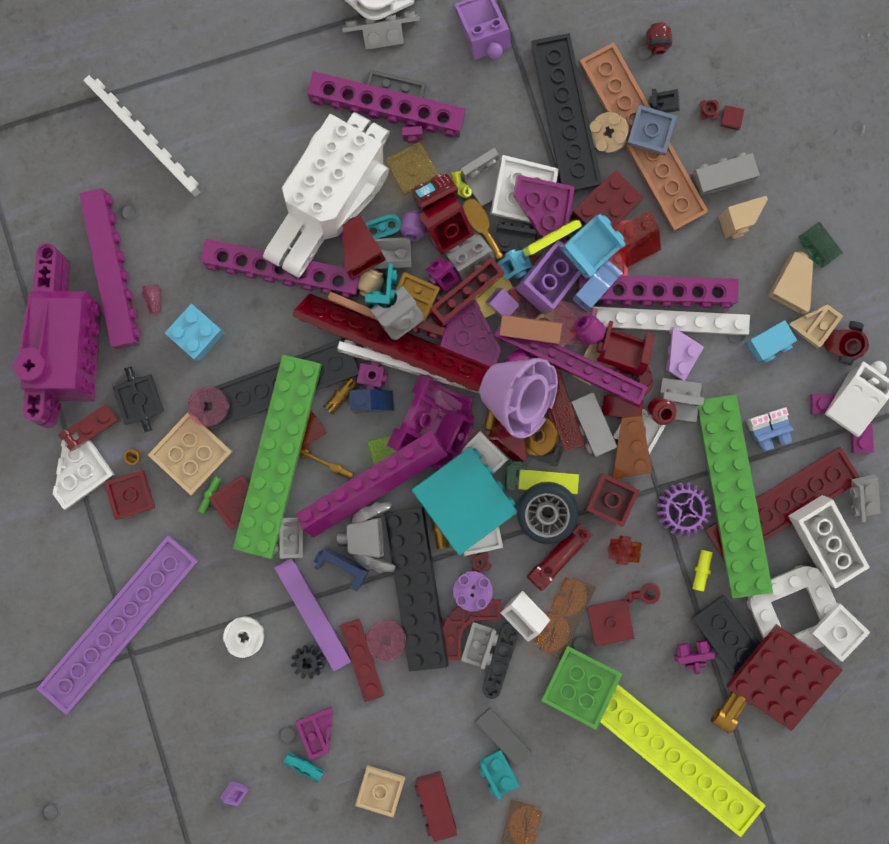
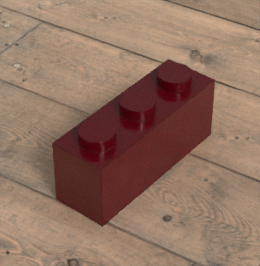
M441 771L417 777V784L414 787L417 797L421 796L423 804H420L422 816L427 817L428 824L425 825L428 836H432L433 842L457 836V827Z

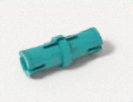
M291 752L288 753L283 762L284 765L299 772V775H305L319 783L324 773V770L310 764L309 760H303Z

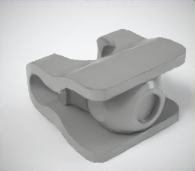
M403 286L395 291L397 301L393 306L382 308L379 304H376L370 309L393 340L402 337L425 318L418 308L416 301Z

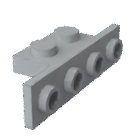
M408 11L403 13L404 16L396 17V14H391L381 20L366 18L365 22L362 23L352 20L347 21L346 25L342 26L343 32L363 30L366 50L404 44L401 23L419 21L420 15L419 13L415 14V11Z

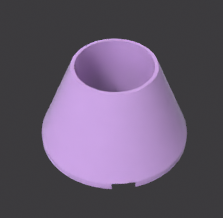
M541 358L497 363L486 372L480 388L481 400L511 435L518 438L529 437L543 425L546 420L543 417L548 408L552 409L558 385L555 367L550 365L548 360Z

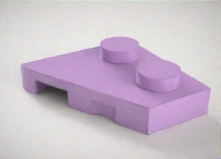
M671 327L669 332L671 334V344L668 346L666 371L679 380L685 381L704 347L675 327Z

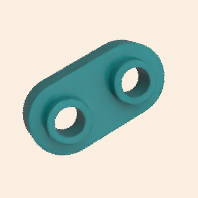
M389 214L368 221L366 226L369 231L371 229L377 230V233L372 235L374 239H384L400 232L401 220L398 216ZM390 223H394L396 225L393 229H390L388 227Z

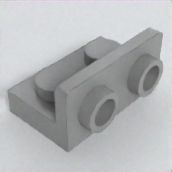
M409 237L375 239L386 261L372 269L388 268L389 264H393L394 268L412 267Z
M874 474L851 479L850 495L853 499L851 511L853 516L863 523L866 522V516L881 513L878 477Z
M283 518L274 553L275 558H303V530L298 518Z

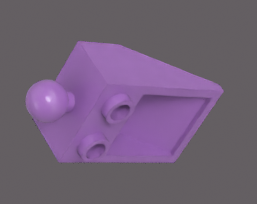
M464 0L454 4L466 41L475 60L487 55L491 59H498L501 57L503 50L511 48L509 28L495 0Z

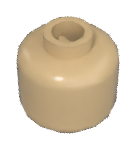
M370 269L361 274L357 286L360 290L359 294L366 296V294H371V291L380 292L385 281L382 277L383 273L376 269Z

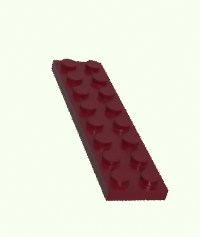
M837 447L756 497L764 541L792 524L788 517L790 514L822 495L834 499L852 487L851 479L860 478L841 447ZM716 522L704 530L724 561L718 523Z

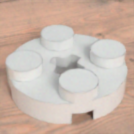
M251 617L236 618L224 630L223 640L227 650L239 658L255 654L260 650L264 642L263 626ZM246 632L249 640L241 642L239 634Z

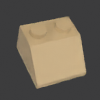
M767 196L730 206L718 216L725 239L732 237V240L738 239L749 232V229L756 223L768 200Z

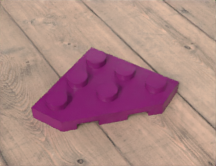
M517 175L513 196L540 237L543 238L569 223L575 186ZM567 235L559 239L562 244L566 243Z
M476 300L447 323L440 344L441 347L490 367L497 364L501 351Z

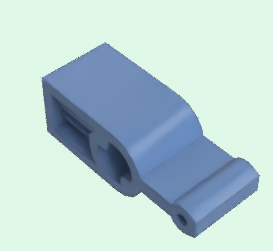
M607 260L572 300L588 312L623 272Z

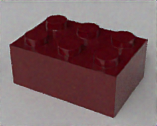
M615 170L573 210L571 217L574 220H579L583 228L592 218L601 214L610 220V226L614 229L640 204L644 197Z

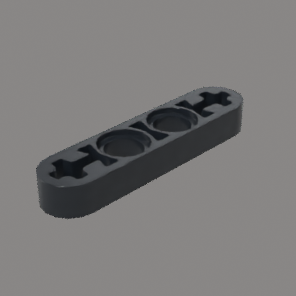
M510 622L504 623L500 629L483 683V693L489 699L497 698L501 692L519 632L512 626L515 634H511L509 637V641H513L512 644L501 641V638L506 639L507 633L504 630L512 626ZM502 645H506L509 648V653L506 656H501L498 653V648ZM498 664L503 667L502 674L495 675L492 673L494 665ZM489 676L500 680V683L498 681L495 682L494 686L497 691H493L492 694H489L488 689H486V687H490L492 684V679H489Z

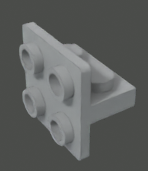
M668 378L662 379L659 397L668 399L676 406L677 413L674 420L696 422L698 407L704 404V397H700L701 383Z

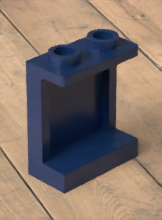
M330 548L319 551L313 561L316 563L314 568L317 570L323 566L325 561H328L355 576L350 587L355 591L360 589L370 571Z

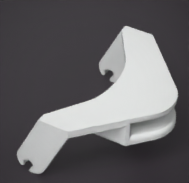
M345 0L363 17L370 20L382 19L414 4V0Z

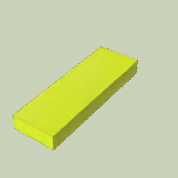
M579 220L571 221L523 248L522 251L525 256L532 255L582 227Z
M519 469L518 489L528 490L533 485L541 482H554L564 486L572 494H578L579 474Z

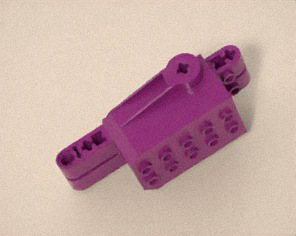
M51 243L41 244L36 251L33 291L28 294L20 350L13 363L14 373L21 379V389L24 390L23 415L27 420L46 429L56 425L58 413L61 412L60 401L95 402L101 320L100 305L86 291H68L70 262Z

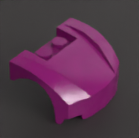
M419 374L412 389V392L416 395L400 429L394 428L386 446L398 451L432 430L441 440L448 456L430 466L439 470L450 460L458 456L468 441L474 423V416L472 415L473 398L442 386L430 376Z

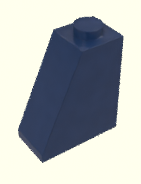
M376 389L349 390L351 411L355 414L394 411L393 391Z

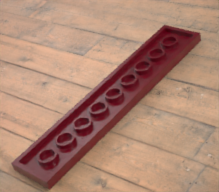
M310 293L293 312L292 317L302 322L310 323L321 330H327L339 337L354 341L358 345L369 347L375 352H381L395 360L408 363L412 367H418L432 375L445 378L447 381L462 385L468 390L478 392L486 372L490 369V366L409 333L404 334L397 340H393L377 320Z

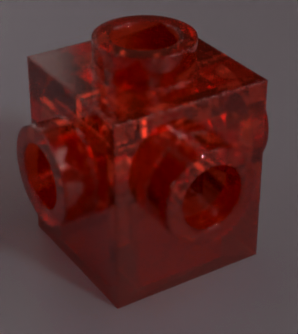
M619 535V539H610L608 558L616 560V564L628 565V562L640 563L642 543L631 541V537Z

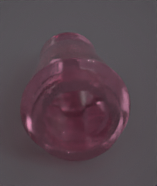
M159 285L143 286V292L141 293L149 309V314L161 312V289H159Z

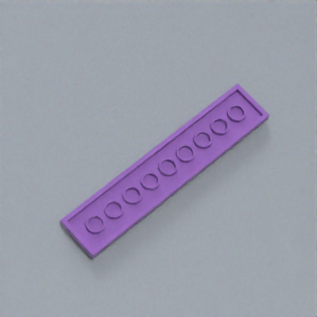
M168 535L37 687V690L65 715L69 714L196 566L199 560Z

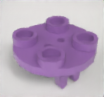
M468 571L460 575L453 586V597L457 605L467 611H479L486 608L493 595L489 579L477 571Z

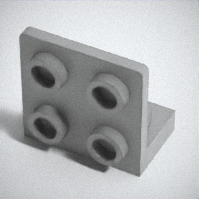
M495 147L461 168L463 180L471 188L474 197L482 207L493 201L500 164L498 161L499 154Z
M474 229L475 235L445 253L456 268L461 281H464L490 258L497 263L492 249Z

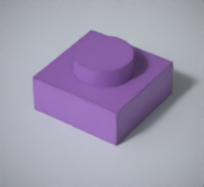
M231 781L220 796V799L223 803L238 807L249 789L244 784Z

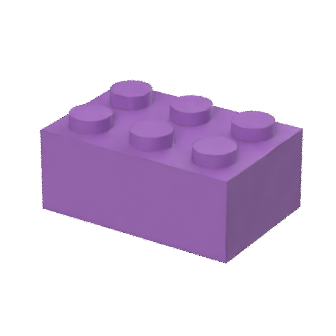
M559 240L546 248L515 287L520 294L543 314L554 310L581 275V272L560 249L564 244Z

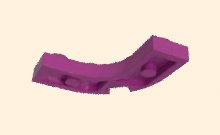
M810 394V414H825L836 394ZM870 422L859 437L850 432L851 453H874L872 422Z

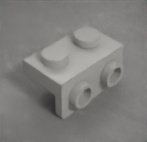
M472 622L461 661L479 666L483 670L486 665L489 666L492 659L490 650L492 646H496L499 636L496 634V629Z

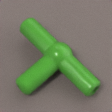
M217 476L213 478L208 490L204 493V498L198 509L199 513L205 514L211 502L209 497L216 492L221 478Z

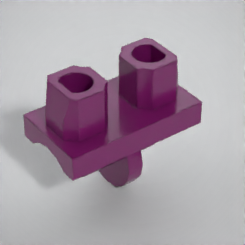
M706 640L695 641L697 650L695 652H690L688 643L677 644V655H674L675 661H678V664L690 663L685 664L686 670L693 669L695 675L700 674V668L707 667L706 662L703 660L715 659L714 652L710 650Z

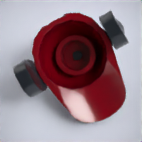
M856 321L849 322L848 327L851 330H833L825 341V349L838 355V362L844 365L852 366L853 362L864 356L869 348L868 337L862 332L864 324Z

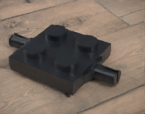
M132 366L124 368L127 380L113 387L124 424L141 422L144 433L152 431L149 419L154 415L164 412L153 376L149 374L143 377H135Z

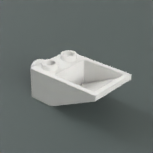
M863 361L851 368L825 415L859 437L889 399V379L884 376L887 371L886 364L882 361H875L870 366Z

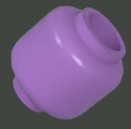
M416 210L404 214L401 221L400 232L404 237H409L410 241H418L424 237L426 232L418 217L421 212Z

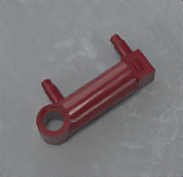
M578 523L573 532L566 539L559 542L530 571L526 578L540 591H543L593 535Z

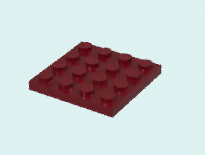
M776 624L726 686L730 691L739 697L746 698L745 701L792 731L843 670L840 666Z

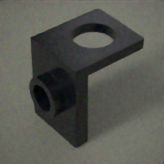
M556 446L551 453L545 456L533 455L532 457L557 467L564 448Z

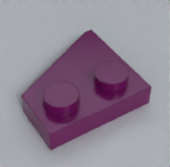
M332 706L298 719L295 722L309 760L329 752L333 716Z

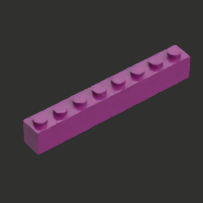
M103 188L79 193L111 347L120 349L140 344L141 332L135 323L137 313L131 304L133 294L131 289H128L127 281H129V275L127 270H124L123 262H125V256L123 251H120L119 243H121V237L119 232H116L115 224H117V218L115 213H112V196Z
M431 430L296 513L302 530L311 537H316L445 458L448 454L441 440Z

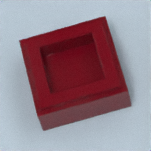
M725 105L720 126L739 130L745 109Z

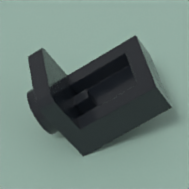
M652 89V96H649L650 107L666 113L680 111L678 89L657 92V89Z

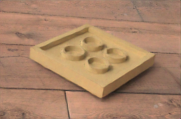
M188 411L148 456L192 496L233 451Z

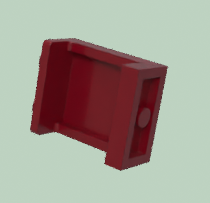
M609 320L605 327L604 338L598 343L596 352H598L597 361L643 376L650 362L655 335L647 332L645 338L640 339L612 329L613 321Z

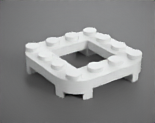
M804 565L795 566L794 569L771 578L773 593L748 596V600H746L747 607L751 610L763 639L776 624L781 627L771 602L806 588L820 621L837 604L824 574L817 568ZM815 626L794 634L795 637L814 650L824 646L810 633Z

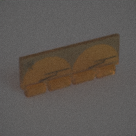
M575 577L573 580L565 578L560 590L565 592L566 595L557 594L551 607L557 611V614L549 611L547 617L550 621L545 626L549 630L548 632L542 630L535 640V643L541 645L540 650L559 659L562 658L596 587Z
M511 800L501 844H535L538 830L530 826L539 827L542 812L535 810L533 805Z

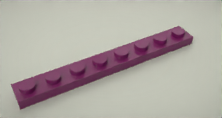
M501 323L494 335V338L536 358L548 360L551 365L637 406L640 405L648 389L647 386L556 343L499 335Z

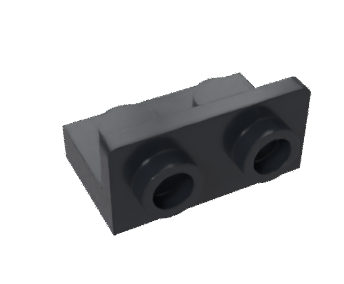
M502 222V224L497 225L495 242L503 253L513 249L517 252L535 242L537 230L528 225L516 227L513 226V223Z

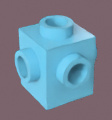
M513 249L504 255L505 258L497 262L498 266L503 270V276L506 280L514 277L520 279L532 267L529 256H525L522 250L516 252Z

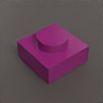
M422 126L402 127L403 141L417 143L419 140H423Z

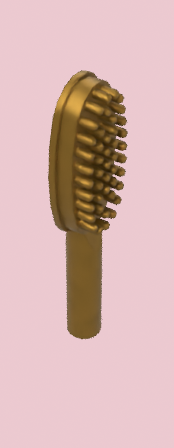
M468 199L465 201L463 209L470 225L476 232L483 235L487 244L492 249L496 260H501L504 256L488 230L490 223L485 210L475 199Z

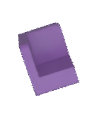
M497 288L485 302L501 318L502 314L511 315L519 306L502 288Z

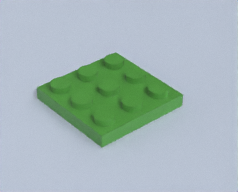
M567 646L541 701L597 730L623 674Z

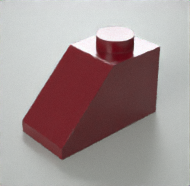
M498 420L487 438L513 462H525L527 458L524 438L511 435Z

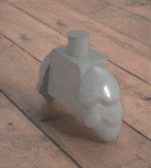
M375 502L370 506L361 508L354 514L352 524L347 525V533L337 534L338 545H348V553L353 554L356 563L366 570L382 573L393 572L396 568L394 564L379 558L384 556L382 518L373 519L391 509L393 506L390 502Z

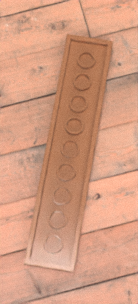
M613 42L581 59L579 64L605 111L617 113L624 117L631 131L638 106L651 107ZM626 141L625 147L673 232L709 212L670 141L665 156L627 145Z

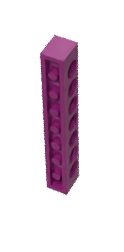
M315 71L312 72L307 91L309 100L316 105L326 104L336 110L343 108L351 113L367 114L373 119L384 118L393 124H398V122L404 123L407 127L422 126L427 132H441L450 138L460 137L466 108ZM329 89L334 90L332 95H326L325 92ZM347 94H352L353 98L350 100H345L344 96ZM365 99L372 100L368 105L362 103ZM385 103L391 104L389 109H383L381 106ZM403 108L410 109V112L407 114H403L400 111ZM426 112L429 114V117L423 119L419 115ZM441 117H446L448 121L446 123H440L438 119Z
M205 239L200 262L206 266V269L217 271L218 268L224 269L225 273L236 275L237 272L243 273L244 277L256 279V276L262 277L263 281L275 283V280L281 281L283 285L294 287V284L300 285L302 289L313 291L315 288L327 295L330 292H334L347 299H352V296L357 297L359 289L357 286L360 276L351 280L343 267L311 261L305 270V276L298 279L287 271L281 275L277 274L279 267L263 258L265 251ZM228 254L227 261L220 262L221 255ZM247 258V264L239 266L240 259ZM266 262V268L258 270L259 263ZM318 274H324L325 279L322 282H315V277ZM337 278L344 279V284L340 287L334 285V281Z
M583 275L578 277L577 293L591 277L585 278ZM619 276L597 302H601V305L605 306L613 305V302L621 303L622 306H633V303H641V306L648 307L653 306V303L660 304L661 307H672L673 304H680V307L687 308L695 304L700 305V308H711L712 305H720V308H732V305L738 303L739 279ZM613 287H619L622 290V295H615ZM634 287H638L641 290V296L633 294ZM653 288L660 289V297L653 294ZM673 288H677L680 290V297H675L673 295ZM693 289L700 291V298L693 296ZM713 289H716V290L719 291V293H720V297H719V298H715V297L712 295V290H713Z

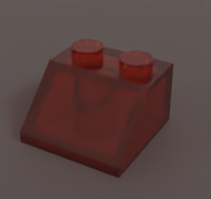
M651 210L614 229L624 237L623 241L626 245L618 251L627 267L661 250L660 228Z

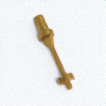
M306 448L305 451L300 450V453L303 454L302 459L306 460L309 457L328 466L334 471L335 475L340 474L350 480L352 479L354 472L343 468L342 464L336 465L310 454L311 449Z

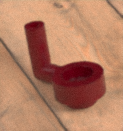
M646 583L640 591L628 592L624 602L631 604L634 599H641L647 604H654L659 600L661 592L656 584ZM647 590H653L654 595H648Z

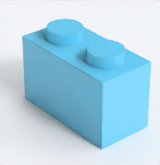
M784 320L750 339L746 344L757 363L763 360L767 363L776 358L775 353L780 350L784 353L793 348L792 344L797 339Z

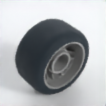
M541 482L533 485L523 494L518 505L517 518L522 531L530 539L541 544H554L563 541L573 532L578 520V506L572 493L564 486L554 482ZM545 507H550L554 513L546 516L542 510Z

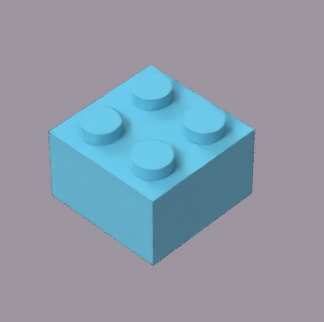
M190 304L165 334L194 360L200 362L222 338L225 332L200 309Z

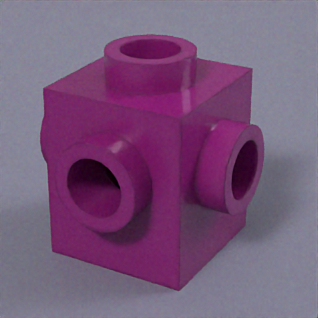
M441 257L433 261L425 269L429 275L427 278L429 282L439 286L444 292L460 280L455 273L456 268L449 260L445 262Z
M370 362V365L361 363L357 383L365 385V389H382V384L386 385L388 373H385V368H382L380 363ZM372 374H376L374 379H370Z

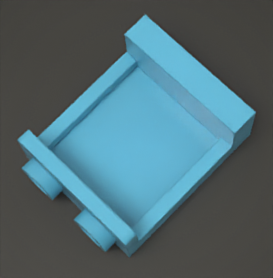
M601 214L592 218L560 248L585 278L593 276L602 264L626 245L622 234L615 231L610 226V220Z

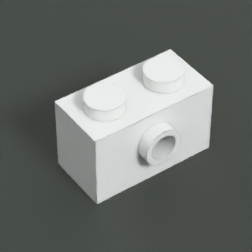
M523 591L513 597L500 612L528 642L538 636L550 621Z

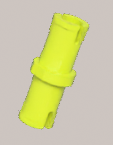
M701 550L698 565L694 569L696 574L692 589L705 590L707 577L711 572L709 569L713 552Z

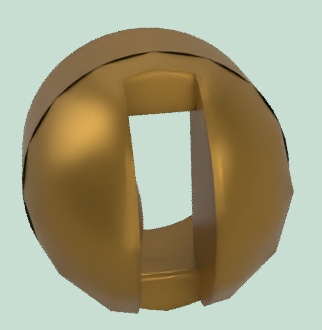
M131 448L124 453V460L129 465L137 464L142 457L141 452L135 448Z

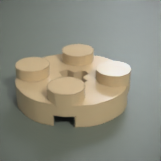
M603 113L590 124L593 144L599 151L614 153L621 150L630 135L627 120L617 113ZM608 127L614 129L611 138L605 136Z

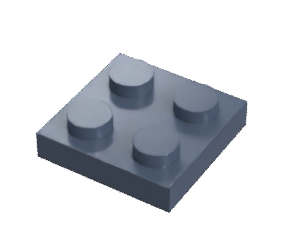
M639 105L627 145L665 156L677 116Z

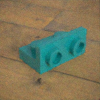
M501 749L480 759L481 766L478 769L483 778L487 777L490 783L487 785L492 796L496 795L498 801L502 799V795L520 787Z

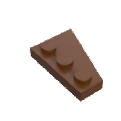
M642 414L622 417L613 478L652 473Z

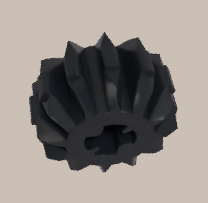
M305 644L303 650L300 648L296 649L298 655H292V659L297 662H293L291 667H298L294 673L297 675L301 671L302 679L306 677V674H308L309 679H313L314 674L319 676L321 673L319 669H324L325 667L321 663L325 660V656H318L322 650L319 649L315 652V645H312L309 650L307 644ZM305 658H307V660L309 658L312 659L311 666L310 664H308L307 666L304 663L306 661Z

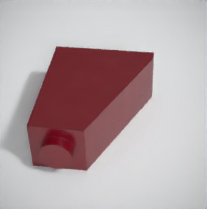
M361 215L353 217L343 224L345 270L351 280L386 261Z

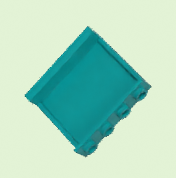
M467 447L461 454L410 489L459 556L517 513L515 509L517 505L511 497L507 498L503 492L505 490L504 486L499 480H494L491 476L494 474L491 468L481 462V454L476 448L472 449L471 447Z

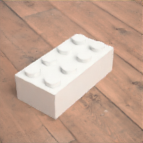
M822 495L788 516L815 566L824 574L828 584L836 589L870 568L833 499Z

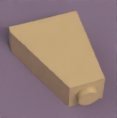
M794 252L789 255L768 294V297L801 315L809 312L811 304L813 261L808 258V255L803 252Z

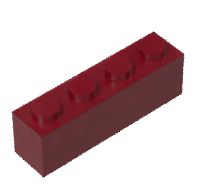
M490 258L430 308L429 314L440 327H444L497 283L504 275L503 270Z

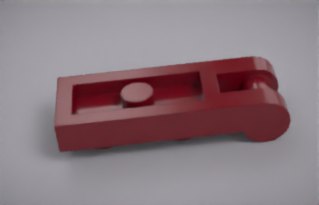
M106 404L70 428L63 430L58 436L61 440H65L68 444L67 448L71 452L117 423L118 419ZM75 433L80 437L77 440H74L72 437Z

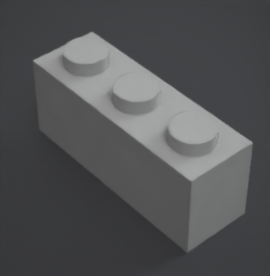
M740 153L731 160L723 158L710 166L702 164L696 167L697 169L692 174L700 197L755 181L760 176L753 153L748 155Z
M594 393L569 403L571 407L568 410L572 418L576 417L579 424L576 428L581 437L584 436L586 440L584 446L588 455L592 454L593 457L617 448Z

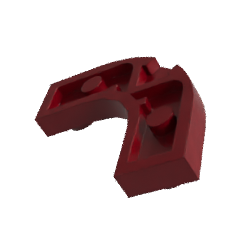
M491 599L486 608L479 611H467L458 606L449 614L443 625L448 660H461V637L467 625L479 620H501V599Z

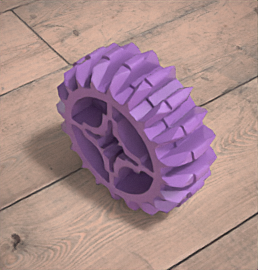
M678 483L677 488L671 485V492L665 489L664 493L667 496H659L663 504L657 503V507H662V511L656 512L657 515H663L659 522L666 521L663 528L668 529L671 527V534H674L677 530L678 536H682L683 531L685 536H690V530L693 534H697L696 527L703 530L704 526L701 523L709 522L708 519L704 518L705 515L711 516V512H706V508H711V504L704 503L709 498L707 496L701 497L704 491L700 490L697 492L698 486L694 485L691 488L690 483H686L684 487L682 483ZM678 494H688L680 503L672 500ZM693 498L698 504V513L692 507ZM669 505L675 510L674 521L669 514ZM678 506H685V509L690 513H683L682 515V510ZM688 516L695 519L689 525L679 526L681 521H684Z

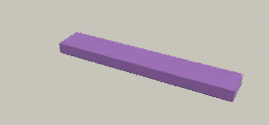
M290 558L276 566L277 574L333 671L350 663V656L294 559Z

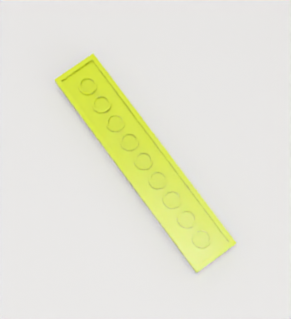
M618 684L601 723L733 832L742 837L766 805Z

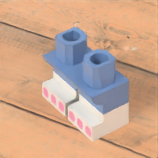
M787 407L745 420L753 441L758 442L762 451L774 448L771 438L777 436L780 446L792 442L790 431H793V428L789 424Z

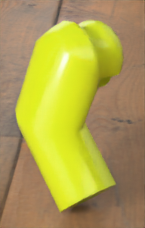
M461 171L452 172V181L458 188V195L463 198L470 197L472 190L467 184L462 182Z

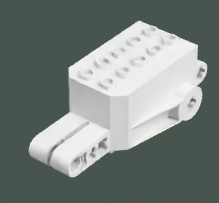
M356 112L351 115L347 123L329 114L320 130L312 137L305 153L282 187L288 215L267 246L263 255L264 259L278 267L282 266V269L298 278L301 277L323 241L338 237L343 232V224L347 223L349 219L356 217L383 186L389 173V168L383 165V146L390 133L387 129L376 123L371 124V120Z

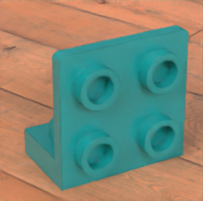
M393 264L388 266L386 295L379 291H371V294H366L365 303L368 308H372L376 304H379L382 308H389L396 303V293L393 290V286H397L398 274L397 270H394Z

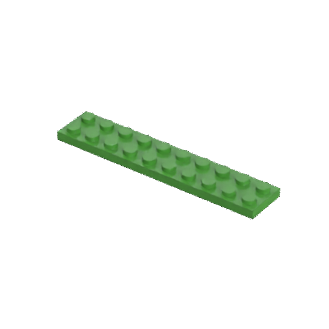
M282 355L233 546L235 550L270 559L274 557L322 367L320 363Z
M737 395L704 399L703 406L698 407V417L731 598L773 593Z

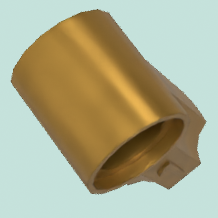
M731 691L722 707L717 708L713 713L711 723L730 734L737 726L738 716L747 704L746 698L739 697Z

